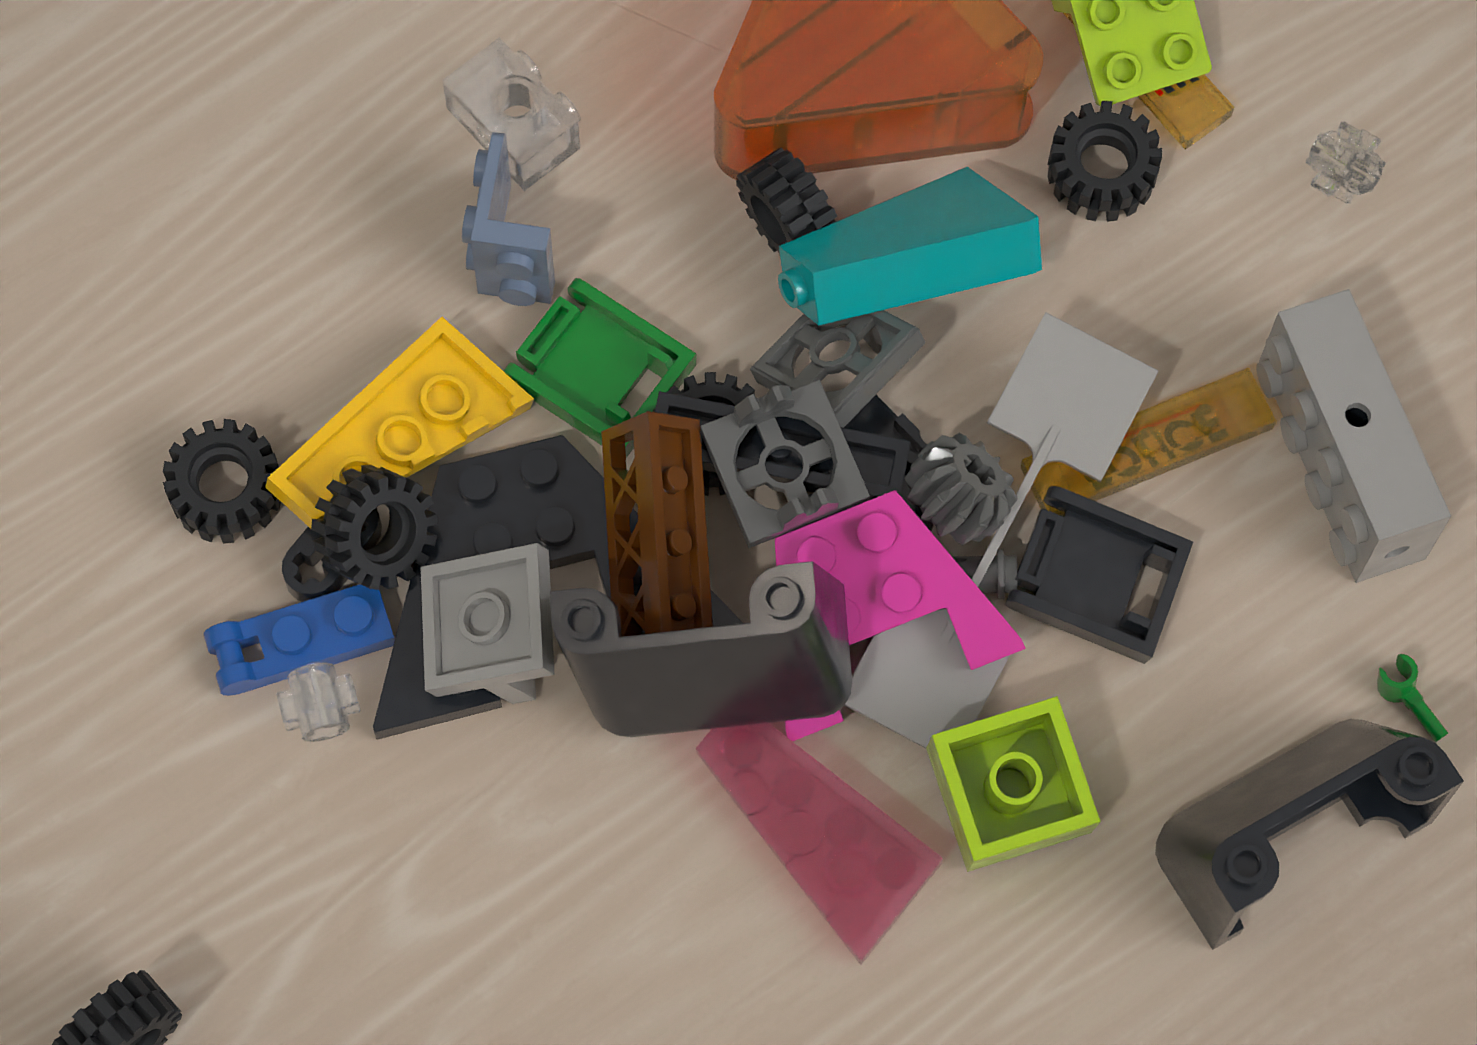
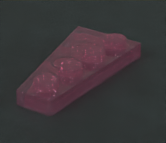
M769 723L711 729L696 747L699 758L855 959L862 965L941 866L943 858Z

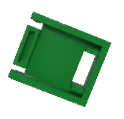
M574 278L567 291L576 302L585 307L580 313V308L559 296L516 351L518 361L534 372V374L531 375L514 363H509L503 371L534 398V402L602 446L601 431L631 419L630 413L622 408L621 404L648 369L662 379L633 417L647 411L655 412L659 391L668 392L674 385L678 389L680 388L684 379L689 376L696 366V353L584 280ZM634 439L625 443L626 458L634 449Z

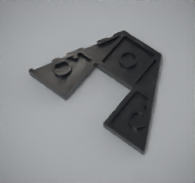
M563 435L439 466L431 497L434 505L428 508L429 511L437 514L438 525L427 527V531L437 535L435 547L424 544L421 550L422 553L430 557L425 566L538 543L549 550L550 569L595 558L604 593L611 598L604 477ZM632 509L630 514L631 533H633L638 522V513L634 509ZM414 563L413 571L416 573V576L410 579L373 724L376 740L502 708L500 697L484 688L440 697L425 691L421 590L422 565ZM640 566L633 578L635 596H637L642 585ZM711 590L713 627L742 624L743 622Z

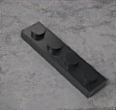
M659 391L655 412L699 419L701 426L732 414L735 406ZM775 417L786 440L795 441L803 447L824 439L817 429L803 420ZM756 425L749 430L738 447L735 462L737 472L759 464L760 454L765 446ZM840 427L870 495L869 500L894 490L901 496L911 441ZM701 436L703 470L717 473ZM788 449L775 450L765 461L767 473L777 482H792L800 476L803 470L802 461L799 456ZM832 458L809 468L808 477L803 483L806 491L815 492L829 485L833 470Z

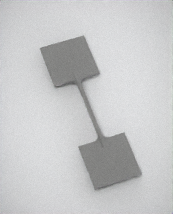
M1045 312L987 421V424L1024 442L1032 452V464L1016 493L1018 500L1011 507V512L1003 520L1004 524L996 531L971 579L977 587L981 583L1040 469L1047 463L1061 462L1101 482L1158 373L1157 369ZM939 609L873 636L852 676L851 695L845 706L926 749L932 735L976 721L1009 656L971 670L947 609Z

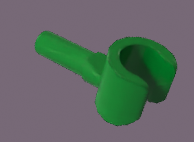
M1398 654L1396 667L1407 680L1404 682L1392 681L1380 667L1377 677L1378 692L1387 701L1393 703L1403 702L1436 743L1446 736L1448 732L1424 702L1423 696L1416 688L1418 677L1417 664L1408 655Z

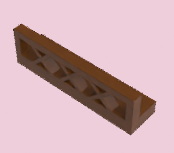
M647 411L601 431L611 600L618 608L622 637L641 635L642 630L645 631V634L713 627L700 420ZM634 439L635 457L628 471L625 443ZM635 503H637L638 522L633 533H631L630 514ZM640 566L642 585L637 596H635L633 578Z

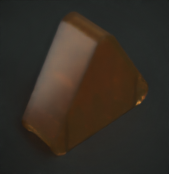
M752 0L714 89V157L719 168L726 175L737 180L738 174L778 148L791 151L794 159L798 157L804 163L805 171L807 173L811 171L812 174L1006 148L1020 141L1030 128L1033 117V102L1028 91L1034 87L1040 77L1043 66V51L1037 38L1002 0Z

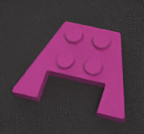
M896 490L775 538L776 566L813 561L844 584L849 645L941 608H946L971 670L1026 649L1020 636ZM839 710L835 714L822 718L785 721L786 735L790 743L843 722L844 718L841 710Z

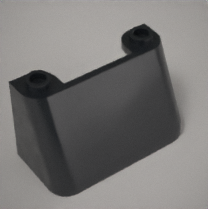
M813 561L778 565L768 568L760 574L750 589L749 610L751 623L622 637L618 608L609 596L592 588L550 591L551 620L555 638L595 719L602 728L615 735L641 737L822 718L839 711L845 706L851 695L852 674L844 584Z
M1348 719L1331 726L1173 816L1163 825L1156 840L1155 855L1164 874L1213 950L1241 934L1244 929L1240 919L1243 911L1262 900L1273 890L1279 877V861L1269 841L1343 800L1359 827L1372 820L1388 821L1399 826V831L1406 839L1433 823L1464 780L1447 754L1435 742L1369 721Z

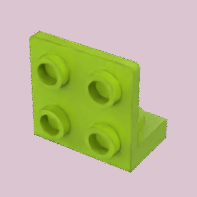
M1051 0L1055 12L1068 13L1072 16L1095 103L1098 106H1101L1102 101H1113V105L1207 74L1212 69L1194 0Z

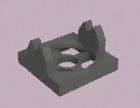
M885 310L819 326L803 314L750 368V371L756 382L769 390L776 385L789 386L791 391L818 380L822 381L828 374H837L847 370L856 375L847 387L838 391L825 392L840 427L844 428L926 342L919 328ZM862 339L878 354L873 360L860 353L859 342ZM840 340L850 342V348L841 358L834 361L819 359L821 351L828 344ZM804 348H807L811 362L795 378L794 369L797 358Z
M820 380L792 391L789 386L776 385L771 387L766 395L759 398L752 394L734 407L732 414L700 426V434L748 548L869 501L870 495ZM775 417L803 420L817 429L824 439L803 447L795 441L786 440ZM756 425L765 446L760 454L759 464L737 472L735 462L738 447L749 430ZM788 449L799 456L802 461L803 470L797 479L792 482L782 483L775 481L769 476L766 471L765 461L775 450ZM832 458L833 470L829 485L826 488L816 490L809 498L803 484L808 477L809 468ZM766 485L774 491L784 492L788 503L779 510L766 508L749 497L747 491Z

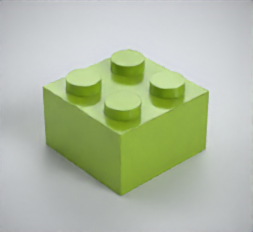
M1058 696L934 734L929 740L926 749L967 872L1090 834L1101 822Z

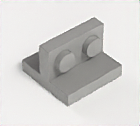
M535 543L422 566L421 590L425 691L440 697L484 688L512 704L536 700L535 678L555 675L550 605L549 550Z

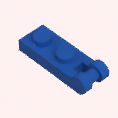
M363 585L349 587L243 621L218 623L206 629L203 633L208 652L217 657L220 670L215 676L220 693L225 696L245 693L392 647L395 641L380 590L369 589ZM260 643L264 659L255 662H245L242 649Z

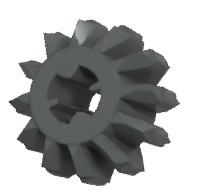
M960 432L953 437L941 435L935 442L931 441L918 454L917 460L911 465V470L904 477L908 487L911 489L907 499L910 503L921 509L923 512L921 520H927L934 524L940 537L950 533L953 539L961 545L970 540L981 542L986 536L993 535L1004 524L1003 520L1011 512V507L1018 500L1014 490L1010 487L1014 478L1011 474L1001 469L999 465L1001 458L992 457L986 452L983 442L980 441L972 444L967 436Z

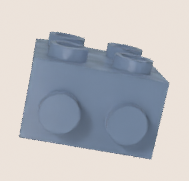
M492 132L489 149H479L476 155L473 185L474 187H479L477 206L467 205L463 220L462 242L468 243L466 269L475 271L478 294L498 296L504 302L516 306H530L535 302L551 304L555 286L551 230L546 227L504 222L511 189L507 140L505 133Z

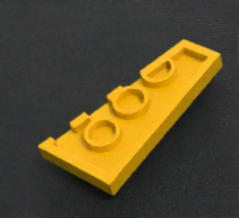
M442 316L267 478L266 489L311 529L312 519L324 518L325 512L315 508L319 497L330 502L334 495L326 487L333 479L346 484L343 472L351 468L361 472V465H373L379 469L383 467L407 478L531 409L534 398Z

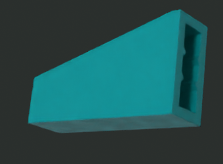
M965 167L780 245L782 272L778 275V285L786 303L792 308L799 309L819 326L1031 275L1042 270L1039 216L969 167Z

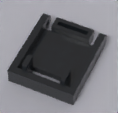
M1048 487L1043 500L1044 503L1064 512V514L1061 516L1044 508L1039 511L1015 577L1018 586L1035 593L1031 595L1024 591L1011 590L1005 605L1023 615L1145 664L1153 658L1193 541L1062 487ZM1143 564L1163 572L1148 617L1146 618L1132 611L1123 617L1141 565Z

